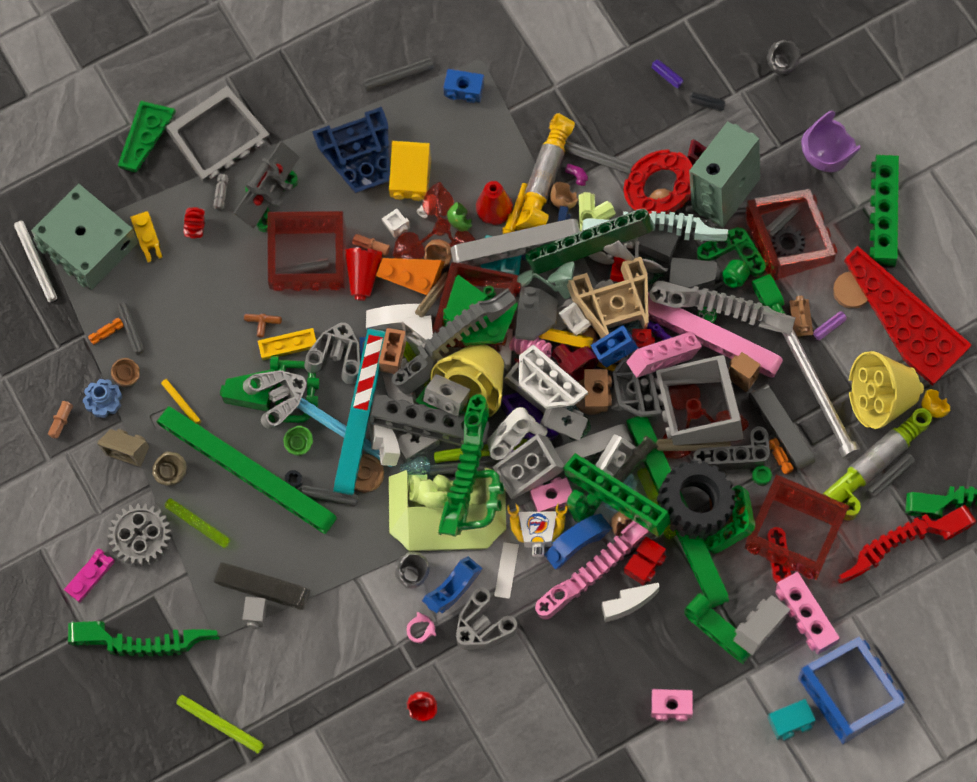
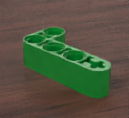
M698 593L685 608V616L733 658L743 664L751 654L733 641L737 635L735 632L736 628L711 608L712 604L705 596Z

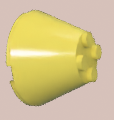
M875 351L860 354L854 361L849 375V381H852V392H849L852 409L857 419L867 428L879 429L886 426L918 402L920 394L924 391V386L920 382L914 368H909Z

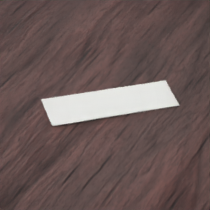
M503 542L494 594L496 597L510 599L519 544Z

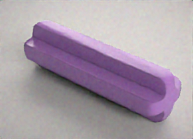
M842 311L838 312L814 331V337L817 340L824 338L846 321V315Z

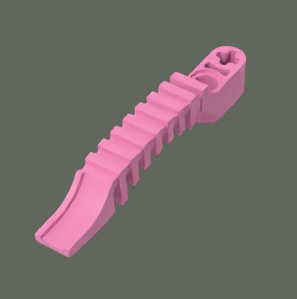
M634 521L621 531L622 536L619 538L616 535L613 538L616 542L613 544L610 542L607 545L608 549L606 551L605 549L601 550V555L599 557L596 555L592 563L589 561L585 569L581 567L579 574L573 573L572 578L556 585L537 601L535 608L538 616L545 620L553 617L573 598H578L582 591L585 592L597 579L602 578L604 573L609 572L612 566L617 565V562L621 561L626 554H629L631 549L635 548L650 531ZM564 592L565 597L562 600L555 599L556 593ZM541 607H548L549 611H542Z

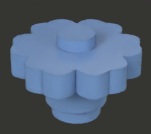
M99 379L97 384L90 383L84 390L86 395L83 398L85 408L88 412H93L95 417L106 418L109 413L115 414L117 409L121 407L119 400L122 399V394L119 386L112 385L109 379Z

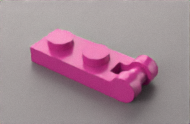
M100 548L94 552L92 558L64 589L67 594L79 603L115 562L110 556L107 557ZM99 561L103 563L100 568L96 565Z

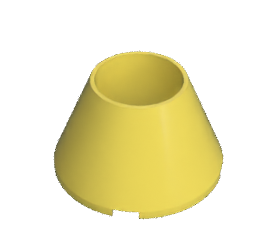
M485 344L469 345L439 360L431 370V380L435 374H438L469 388L468 403L472 396L477 394L483 395L490 409L488 417L498 411L502 402L504 361L495 349ZM468 403L466 404V406H465L464 409L462 410V411H464L465 413H466V410H467V407H468Z

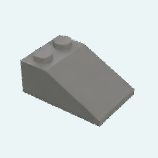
M540 434L535 435L493 466L511 499L540 486L564 471V464L549 438Z

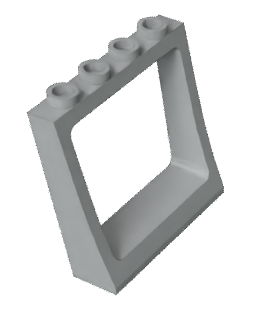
M228 86L166 127V131L202 181L208 177L210 179L215 178L220 174V169L223 167L226 169L230 168L235 164L234 160L240 157L243 159L250 154L249 150L254 146L256 149L265 144L264 140L269 137V133ZM229 101L259 135L208 170H203L178 132L223 102Z

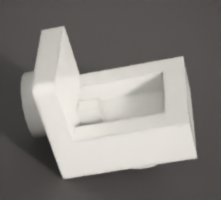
M398 209L382 218V222L394 238L406 234L410 228L409 220L405 219Z
M574 302L559 312L569 331L575 335L584 333L591 325Z

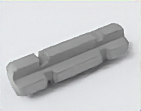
M226 174L218 175L213 204L215 209L222 210L224 208L227 191L226 185L228 184V176Z

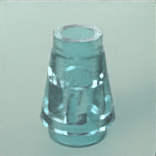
M423 456L405 462L400 466L401 472L407 470L408 475H425L431 468L429 459Z

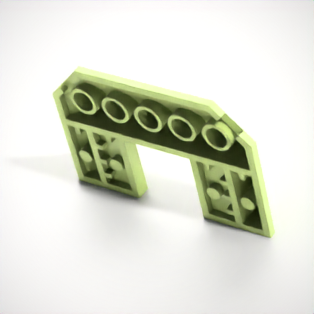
M407 470L389 476V533L400 541L408 551L488 549L506 531L505 491L504 494L498 495V499L502 502V510L495 512V517L491 524L483 528L463 530L460 535L453 537L451 535L438 534L444 507L429 509L424 504L410 501L408 498L411 477L418 476L421 480H428L427 474L408 475ZM492 478L475 479V485L472 486L473 492L470 495L471 500L469 502L466 522L483 520L487 516L486 503L490 499L489 485L492 484Z

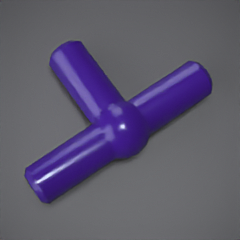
M648 319L647 328L652 329L656 337L661 338L663 341L672 338L664 332V329L659 324H654Z

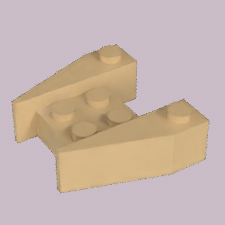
M641 257L634 258L633 261L623 262L621 272L625 281L593 290L587 273L575 276L573 280H568L567 287L572 301L577 304L584 317L591 323V326L601 339L609 334V328L638 319L642 329L647 328L648 277Z

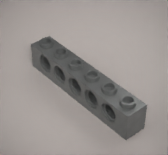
M376 395L370 424L460 446L464 445V414H459L457 417L442 409L429 408L424 404L417 405L407 400L392 399L387 395ZM389 410H393V411H395L396 413H395V414H391V413H389L388 411H389ZM407 415H413L415 418H409ZM430 419L433 423H428L426 420ZM489 422L486 423L482 441L483 444H485ZM444 424H450L452 427H446Z

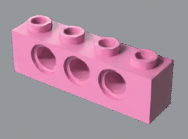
M691 331L639 348L626 363L637 378L656 370L691 360L702 346Z
M796 572L778 582L777 590L775 591L780 601L783 600L787 607L791 609L788 614L797 621L796 626L799 632L807 637L809 648L812 651L815 650L818 655L838 644L839 636L800 574ZM797 594L801 599L794 601L790 595ZM806 610L810 612L811 616L805 618L801 615V612ZM818 627L822 633L814 634L811 629Z

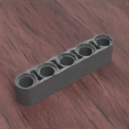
M768 384L750 392L751 401L773 436L778 439L781 444L780 447L785 451L795 470L800 471L815 463L812 452Z

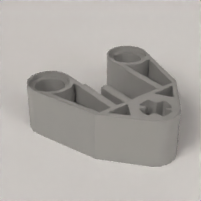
M342 322L320 335L307 353L304 367L309 373H317L322 367L323 360H325L329 344L333 345L329 358L333 359L332 361H340L345 348L347 352L341 378L345 383L353 384L357 381L360 367L359 342L350 325ZM310 360H316L318 363H312ZM347 371H353L354 374H349Z
M280 370L254 374L244 381L243 389L247 394L253 395L280 383L282 386L268 392L269 399L274 403L286 396L288 397V400L276 405L262 415L261 423L265 428L272 429L279 425L299 405L306 388L304 377ZM251 380L257 383V389L251 386ZM269 414L274 416L275 423L270 422Z
M486 588L476 589L459 615L456 639L461 649H488L514 637L517 633V622L511 616L503 617L481 636L478 635L491 625L487 617L483 615L472 626H469L491 604L490 592ZM480 595H484L487 597V600L479 602L477 598ZM505 624H512L513 629L506 631L503 629V626ZM465 636L466 638L469 636V641L466 642L464 640L463 642L462 637Z

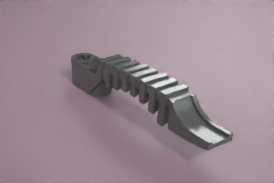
M507 288L491 300L478 301L475 305L471 304L467 311L464 309L460 316L456 315L452 322L448 321L446 323L447 326H442L439 328L440 331L438 333L432 334L433 337L430 340L426 339L424 348L422 345L417 347L420 354L393 375L392 381L403 394H409L424 384L431 376L434 361L436 359H443L439 353L441 349L446 354L449 351L446 347L448 343L453 347L456 345L453 339L457 338L458 341L463 339L460 335L462 332L466 336L471 334L468 330L470 326L476 332L479 329L475 323L479 321L483 329L486 328L487 324L483 319L484 316L487 315L492 323L517 302L510 290Z

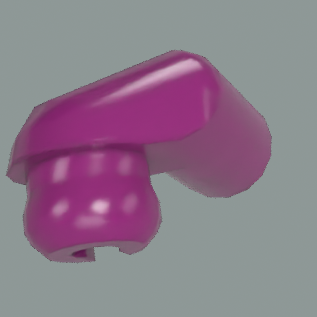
M567 164L565 172L577 177V185L585 186L588 176L584 169Z

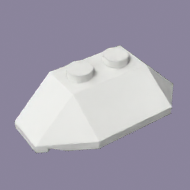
M532 345L519 355V386L544 408L572 406L588 394L586 389L535 345Z

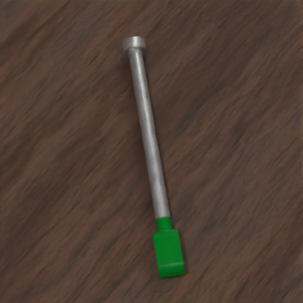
M767 274L753 280L752 287L760 303L763 306H769L776 312L785 314L781 307L784 306V299L773 277ZM792 329L791 335L782 333L841 445L839 452L842 458L848 459L860 452V448L857 442L851 441L794 330Z

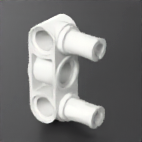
M516 408L489 437L487 445L491 457L495 460L504 459L515 451L513 448L519 444L527 432L546 436L547 427L537 423L525 408Z

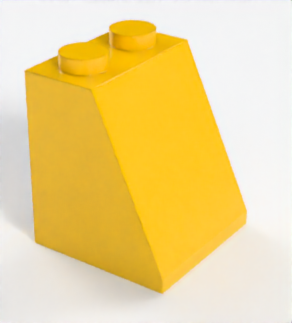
M392 141L389 182L390 197L397 200L408 198L414 201H422L428 196L431 168L430 143Z

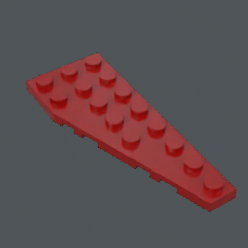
M859 246L844 259L845 264L903 360L933 386L971 348L972 344Z

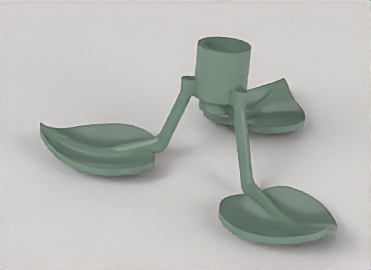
M572 261L560 266L547 280L534 273L533 270L525 271L514 279L509 290L510 292H515L521 289V287L527 286L533 278H538L555 292L559 291L564 299H568L571 295L567 284L568 280H573L575 263Z

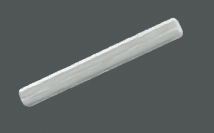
M23 221L16 222L14 227L48 302L55 301L57 295Z

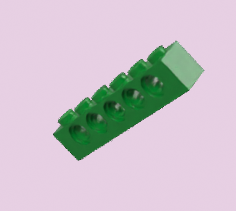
M876 155L875 161L871 162V172L874 173V178H871V189L874 190V195H871L870 207H874V209L870 213V224H873V230H870V241H873V247H870L869 256L880 266H895L898 257L899 156ZM881 174H886L888 178H883ZM885 191L888 195H883L880 192ZM885 208L888 212H882L880 209ZM884 225L888 229H881L879 226ZM883 242L888 246L882 247L879 243Z
M575 453L564 465L563 469L568 480L659 537L671 523L668 511Z

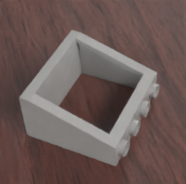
M724 355L656 370L657 378H654L656 390L660 389L661 394H658L660 406L664 405L665 408L662 411L664 422L669 424V427H666L668 439L672 438L673 445L744 439ZM721 382L730 419L678 431L667 386Z

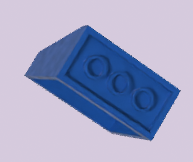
M860 636L801 668L798 676L799 681L843 745L898 711L905 704L903 693L899 689H895L893 679L888 673H884L880 660L876 656L873 657L869 644L866 640L862 641ZM858 648L893 700L849 725L814 673L847 652Z

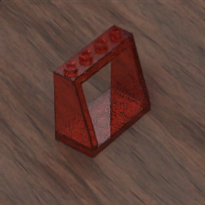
M810 189L747 201L746 221L757 249L765 261L766 272L774 280L835 261L836 254H838L836 245L831 243L830 230L823 223V213L816 206L818 205L815 194L812 195ZM806 201L825 249L778 258L761 215L788 207L792 203L796 204Z
M343 211L268 212L269 288L274 291H283L284 289H292L293 291H301L302 289H311L313 291L330 289L337 291L344 289L346 223ZM336 233V273L276 274V234Z
M451 262L433 326V334L435 332L438 333L440 331L439 328L442 326L444 327L443 309L447 307L455 278L458 275L473 286L508 288L514 297L521 290L518 275ZM507 335L503 343L485 345L492 347L497 352H501L502 346L506 345ZM457 338L453 339V341H454L455 344H456V345H454L453 347H456V348H465V347H467V346H464V344L462 343L461 340L458 341Z
M776 474L756 518L755 529L748 536L744 549H747L753 555L765 557L769 562L781 564L790 571H797L808 579L817 580L844 522L849 505ZM773 500L832 525L816 561L758 536Z

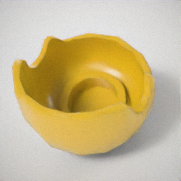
M932 389L925 392L921 404L922 408L927 409L931 416L935 418H942L948 415L951 407L947 403L946 398L943 400L939 398V391Z

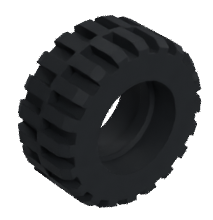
M691 460L690 464L683 462L679 467L675 466L668 473L658 491L657 504L669 513L671 521L669 529L673 532L677 530L682 537L689 535V539H696L697 536L700 539H704L708 535H715L730 518L736 503L734 501L736 497L735 491L731 490L733 487L731 480L727 481V475L724 471L720 473L718 471L719 467L715 465L711 467L705 461L699 464L697 460ZM685 487H696L703 490L711 499L712 510L707 513L691 511L683 504L680 498V490Z

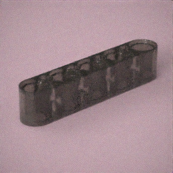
M222 562L213 581L220 586L259 598H265L266 600L299 610H304L310 594V590L306 587Z

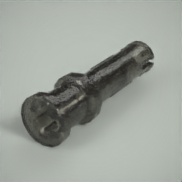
M644 436L640 445L632 450L630 458L613 477L623 483L641 462L647 460V456L651 451L657 449V444L649 437Z

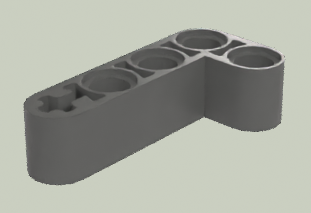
M763 427L752 429L749 440L750 445L699 448L695 451L693 460H697L701 464L700 457H703L705 462L709 463V466L713 467L715 465L719 467L718 470L765 466L768 463L770 454L767 430ZM760 435L763 437V440L757 441L754 436ZM761 453L765 458L758 459L755 455ZM742 454L746 459L739 460L736 456ZM722 455L726 460L719 461L716 457Z

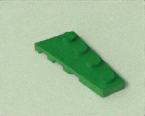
M140 101L118 163L120 169L132 172L139 170L175 115L176 110L174 108Z

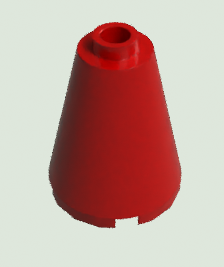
M490 181L485 185L476 202V212L483 222L499 225L508 220L509 214L513 211V202L499 182Z
M361 248L346 249L345 256L351 296L355 297V300L366 301V298H369L377 277L376 274L383 258L382 252L374 249H368L367 251L361 250Z

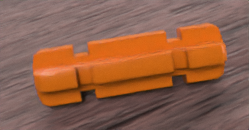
M116 318L112 321L113 323H108L97 330V333L89 335L90 342L95 345L100 342V339L103 340L113 334L116 329H121L124 326L121 319Z
M777 438L771 439L769 441V448L773 450L772 454L778 465L782 466L783 474L791 473L794 467L791 462L788 463L789 459L785 451L779 446L781 444Z

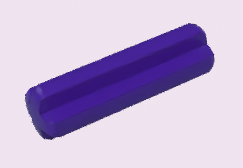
M657 59L653 62L652 69L674 87L679 88L683 84V79Z

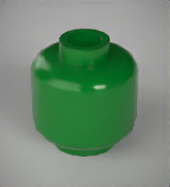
M731 260L722 272L725 284L732 288L743 286L750 275L749 267L742 260Z

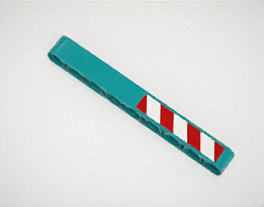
M370 328L367 330L333 492L352 496L354 493L380 372L379 359L385 331Z

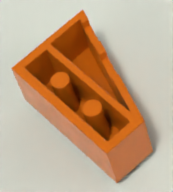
M382 258L376 276L427 295L438 282L446 261Z

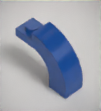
M601 513L590 516L558 537L552 543L553 546L544 555L555 570L559 569L577 551L592 542L600 541L612 527Z
M469 556L458 562L449 577L437 589L424 596L422 602L436 614L438 612L444 613L468 590L483 568Z

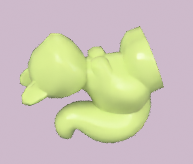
M439 474L433 481L430 479L421 480L418 476H412L408 489V498L410 501L424 504L429 509L443 508L445 502L448 501L447 494L450 492L451 486H453V481Z

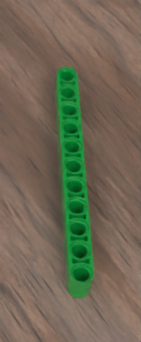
M168 406L156 421L163 429L321 533L327 534L337 520V517L328 509L172 407Z
M637 415L627 419L626 423L636 447L640 449L641 458L658 493L666 476L671 472V468L663 451H659L656 448L658 440L648 418ZM680 490V498L683 504L688 508L687 503ZM675 530L703 595L712 604L711 608L729 602L728 593L703 539H700L699 536L696 539H689V535L682 537Z

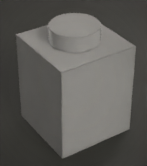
M245 598L242 620L247 627L259 628V626H264L267 610L265 598Z

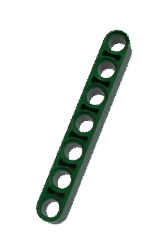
M638 209L532 249L527 253L526 259L533 272L540 274L568 262L600 252L605 246L611 245L618 240L624 243L648 234L654 229V223L646 209Z

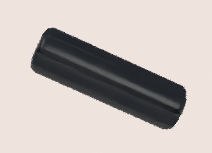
M692 92L689 98L691 103L723 111L725 107L724 100Z

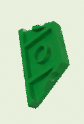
M515 303L492 323L487 315L484 316L483 319L487 324L486 328L483 329L479 321H477L475 324L479 330L475 332L470 326L468 330L471 334L466 336L462 332L460 335L463 338L461 341L464 346L503 343L518 304ZM470 307L445 308L443 312L445 317L452 322L456 315L460 316L464 309L467 311Z

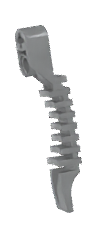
M657 281L649 292L650 299L655 303L673 308L696 306L698 310H702L705 306L708 307L707 311L711 312L712 309H716V313L725 311L724 315L728 316L730 313H733L734 318L738 319L739 316H742L741 321L745 322L748 318H751L749 323L751 325L761 321L759 327L790 335L796 317L776 312L769 306H763L759 302L756 304L752 300L746 301L741 297L738 299L733 295L719 294L714 290L711 292L706 288L698 290L699 287L696 286L694 288H687L665 281ZM673 294H679L682 299H675Z

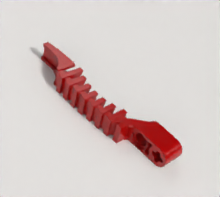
M966 505L937 521H931L927 514L922 516L921 520L917 517L912 523L908 521L904 524V527L900 525L895 531L890 530L886 536L883 534L878 540L874 539L870 545L866 544L859 551L856 565L839 575L838 582L842 584L855 579L869 571L872 565L875 568L878 567L879 561L884 558V554L891 551L890 547H897L899 541L904 544L907 537L910 541L915 540V535H918L922 540L925 538V534L929 532L941 535L947 541L969 529L977 521Z

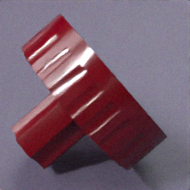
M561 344L551 354L559 363L558 366L577 383L584 379V369H595L599 362L597 356L588 346L581 347L572 353L565 344Z

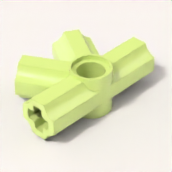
M584 192L578 196L580 231H582L584 219L609 220L616 215L614 207L608 201L595 207V194Z

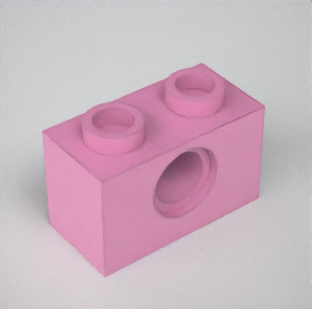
M561 477L555 478L550 481V484H541L530 490V498L536 512L555 511L558 503L559 509L565 507L568 497L572 492L567 477L564 479ZM552 491L556 493L557 497L549 499L546 494Z
M652 689L651 718H656L657 721H667L668 718H676V721L692 719L693 690ZM669 702H674L677 708L670 710L666 705Z

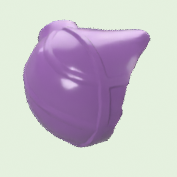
M829 111L806 130L801 141L802 150L807 162L824 172H837L843 169L849 160L860 150V145L856 147L855 140L850 137L846 128L838 121L833 120L835 116L834 111Z

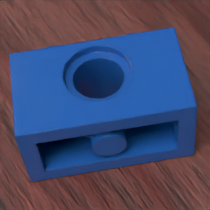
M447 69L443 88L444 97L451 100L462 99L470 103L480 102L484 87V75ZM467 86V88L461 89L460 87Z
M624 325L591 345L598 360L605 368L638 349L632 335Z

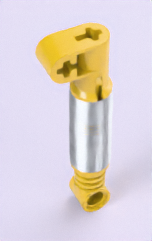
M557 113L551 120L548 139L543 143L536 160L532 176L524 194L525 201L515 226L517 231L546 225L549 215L541 211L549 198L565 153L564 145L575 126L574 121L560 113Z

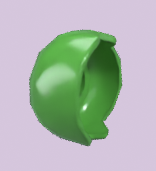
M455 202L447 212V218L452 227L459 231H466L472 227V219H466L468 211L459 202Z
M303 426L293 427L284 436V447L290 454L296 456L304 455L312 447V433Z

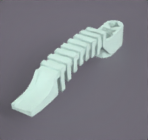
M652 211L649 214L654 223L652 231L655 230V224H659V231H663L664 225H668V232L672 233L673 225H677L676 235L681 236L682 226H686L684 240H689L691 227L695 228L694 240L727 241V229L708 227L699 217H693L692 214L684 216V213L675 215L674 212L666 214V212L662 211L661 214H656V211ZM584 219L582 231L609 220Z

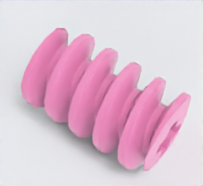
M514 336L509 344L510 350L515 351L517 354H522L529 347L535 345L548 358H551V343H546L543 339L539 341V337L531 341L515 339Z

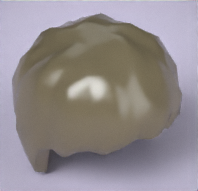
M164 452L153 465L152 474L154 479L159 484L165 486L180 483L186 476V461L178 453Z

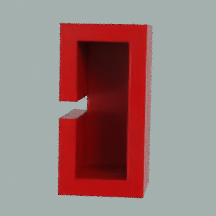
M645 537L636 550L638 553L632 556L624 569V574L643 586L647 581H652L656 574L654 570L658 565L661 567L667 558L665 556L666 549L648 537Z

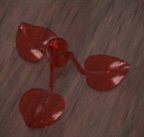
M441 182L434 184L427 191L422 202L425 213L430 216L436 215L438 219L433 226V231L420 241L418 235L413 232L402 233L395 242L392 254L395 259H422L425 255V248L422 243L434 234L438 236L447 234L449 240L452 241L449 243L451 247L475 241V238L467 231H457L453 238L451 231H449L451 227L450 222L439 216H446L448 210L454 204L451 194L444 188Z
M695 384L670 386L669 395L672 407L677 410H682L686 407L688 416L685 429H689L691 419H697L702 414L711 423L730 419L729 411L724 410L717 413L716 421H714L706 410L702 409L701 402L699 401L700 390ZM739 414L743 432L749 426V423ZM665 433L663 439H668L667 433ZM663 451L668 459H680L691 452Z

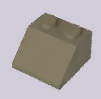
M110 429L97 443L106 456L141 467L149 449V445L144 437L139 435L130 436L121 429H117V431Z

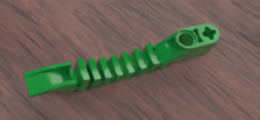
M480 394L472 396L468 403L464 418V445H461L463 455L460 454L459 456L461 462L457 466L459 472H456V480H453V486H451L450 492L447 494L448 501L445 502L438 530L439 535L445 534L456 537L460 521L469 507L468 502L471 500L470 493L473 492L472 486L475 485V476H477V468L480 465L479 459H481V450L484 447L482 442L490 412L485 397Z
M950 486L947 496L909 492L906 495L905 514L915 517H922L927 514L931 519L942 518L943 510L951 504H956V509L962 506L963 501L966 500V506L971 507L973 499H976L975 506H977V489L970 486L969 489H964L965 486H959V489L954 492L955 487Z
M88 621L71 622L68 624L69 645L107 644V651L110 655H115V649L120 656H125V653L129 654V656L138 654L139 657L144 656V654H148L149 657L154 656V654L164 656L163 654L166 653L168 656L173 655V653L182 655V652H189L198 642L220 640L217 630L189 629L183 630L184 643H181V634L178 629L173 630L174 644H172V638H170L169 634H164L165 645H163L160 637H155V645H153L151 638L146 639V645H144L141 638H136L135 645L132 637H127V643H125L123 634H117V638H112L105 631V622Z

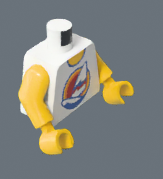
M558 503L555 508L556 511L519 512L517 504L516 510L510 511L509 505L507 506V511L511 515V531L519 542L524 543V547L532 548L533 557H544V547H552V542L560 537L564 531V514L568 509L567 504L565 505V510L561 511L558 508Z

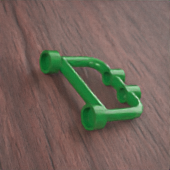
M271 356L270 370L286 372V368L305 369V361L279 360V356ZM308 372L306 401L318 407V396L314 395L315 389H319L320 378H316V373ZM284 398L276 401L275 406L282 403ZM306 413L303 415H288L282 422L303 423L309 420L311 416ZM269 414L270 422L275 423L274 416Z
M477 471L475 479L492 478V484L489 485L490 499L486 503L487 516L483 520L466 522L468 510H466V514L460 521L457 535H460L463 530L487 527L494 520L495 512L502 510V502L498 499V495L504 494L505 488L504 484L500 482V476L496 471Z

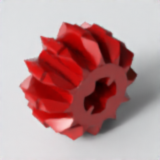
M198 207L187 208L184 219V235L191 239L201 238L205 227V211Z

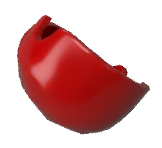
M425 691L410 695L407 701V710H409L410 717L418 721L433 719L437 714V701L435 697Z

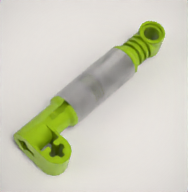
M924 408L915 410L907 421L901 424L900 427L890 430L866 453L847 468V473L822 494L826 502L844 520L850 521L855 519L861 508L860 502L852 493L859 487L867 485L884 468L908 449L910 442L915 437L927 430L932 419L931 413ZM922 417L925 423H919L916 418ZM847 498V499H848L847 504L845 503V504L841 507L840 504ZM853 507V511H847L846 508Z

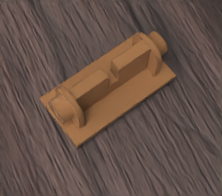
M797 296L796 300L789 301L791 316L796 317L793 330L796 336L813 335L809 299Z

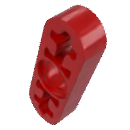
M774 527L769 530L767 541L772 577L778 583L783 580L779 575H776L779 574V566L783 565L782 571L784 574H787L784 576V579L791 575L785 532L779 527ZM774 533H777L778 536H781L779 538V546L776 547L775 538H771L773 537ZM776 551H781L785 557L779 561L774 558L773 554Z

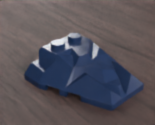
M382 107L365 112L363 118L331 129L330 125L312 131L319 151L355 194L390 182L388 121Z

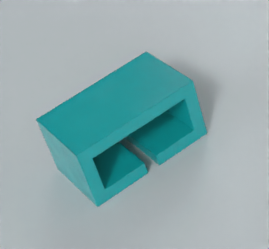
M806 698L769 713L767 718L777 740L781 738L788 740L794 736L796 731L807 732L813 728L812 725L816 721Z

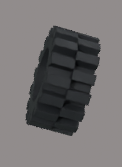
M787 226V229L783 227L772 237L770 244L772 255H776L778 261L781 258L784 263L785 260H788V263H791L792 259L794 262L797 261L798 257L802 256L805 247L804 235L801 236L802 232L800 230L797 232L795 227L793 230L790 229L791 226ZM784 239H791L794 241L795 247L791 250H785L781 247L780 243Z

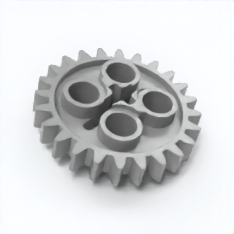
M137 503L136 509L129 505V511L122 509L123 515L116 514L118 520H111L114 527H109L108 530L113 534L108 535V538L113 541L109 545L114 547L112 551L114 554L118 553L117 557L119 560L124 557L126 564L131 560L133 566H135L137 561H139L141 566H143L144 561H147L150 565L151 558L158 561L156 555L164 556L162 549H169L166 542H171L170 537H168V535L172 534L171 530L168 529L171 526L169 522H166L167 517L162 516L161 510L156 512L155 506H152L149 510L147 504L141 508L139 503ZM137 519H144L142 524H135V521ZM151 531H158V534L156 536H149ZM131 533L128 539H122V535ZM145 545L142 551H136L137 546Z

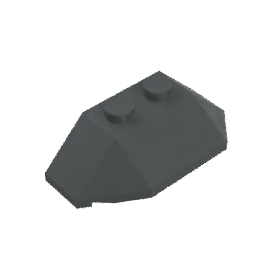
M521 287L515 339L534 341L539 335L554 327L558 300L541 289Z
M633 351L625 356L612 372L618 407L640 417L661 415L653 373L636 378L626 363L635 352Z

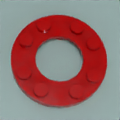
M670 150L655 151L637 161L631 168L628 179H625L624 196L633 211L646 209L649 214L652 211H656V214H661V211L670 214V212H675L683 207L691 197L689 170L693 167L692 163L684 154L670 152ZM660 170H670L677 175V183L674 185L672 193L669 192L668 196L661 199L646 197L644 194L645 182L653 173Z

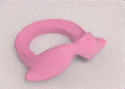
M419 612L407 625V635L413 642L423 643L431 635L436 636L434 623L431 622L428 616ZM429 622L421 638L416 639L411 635L410 630L413 624Z

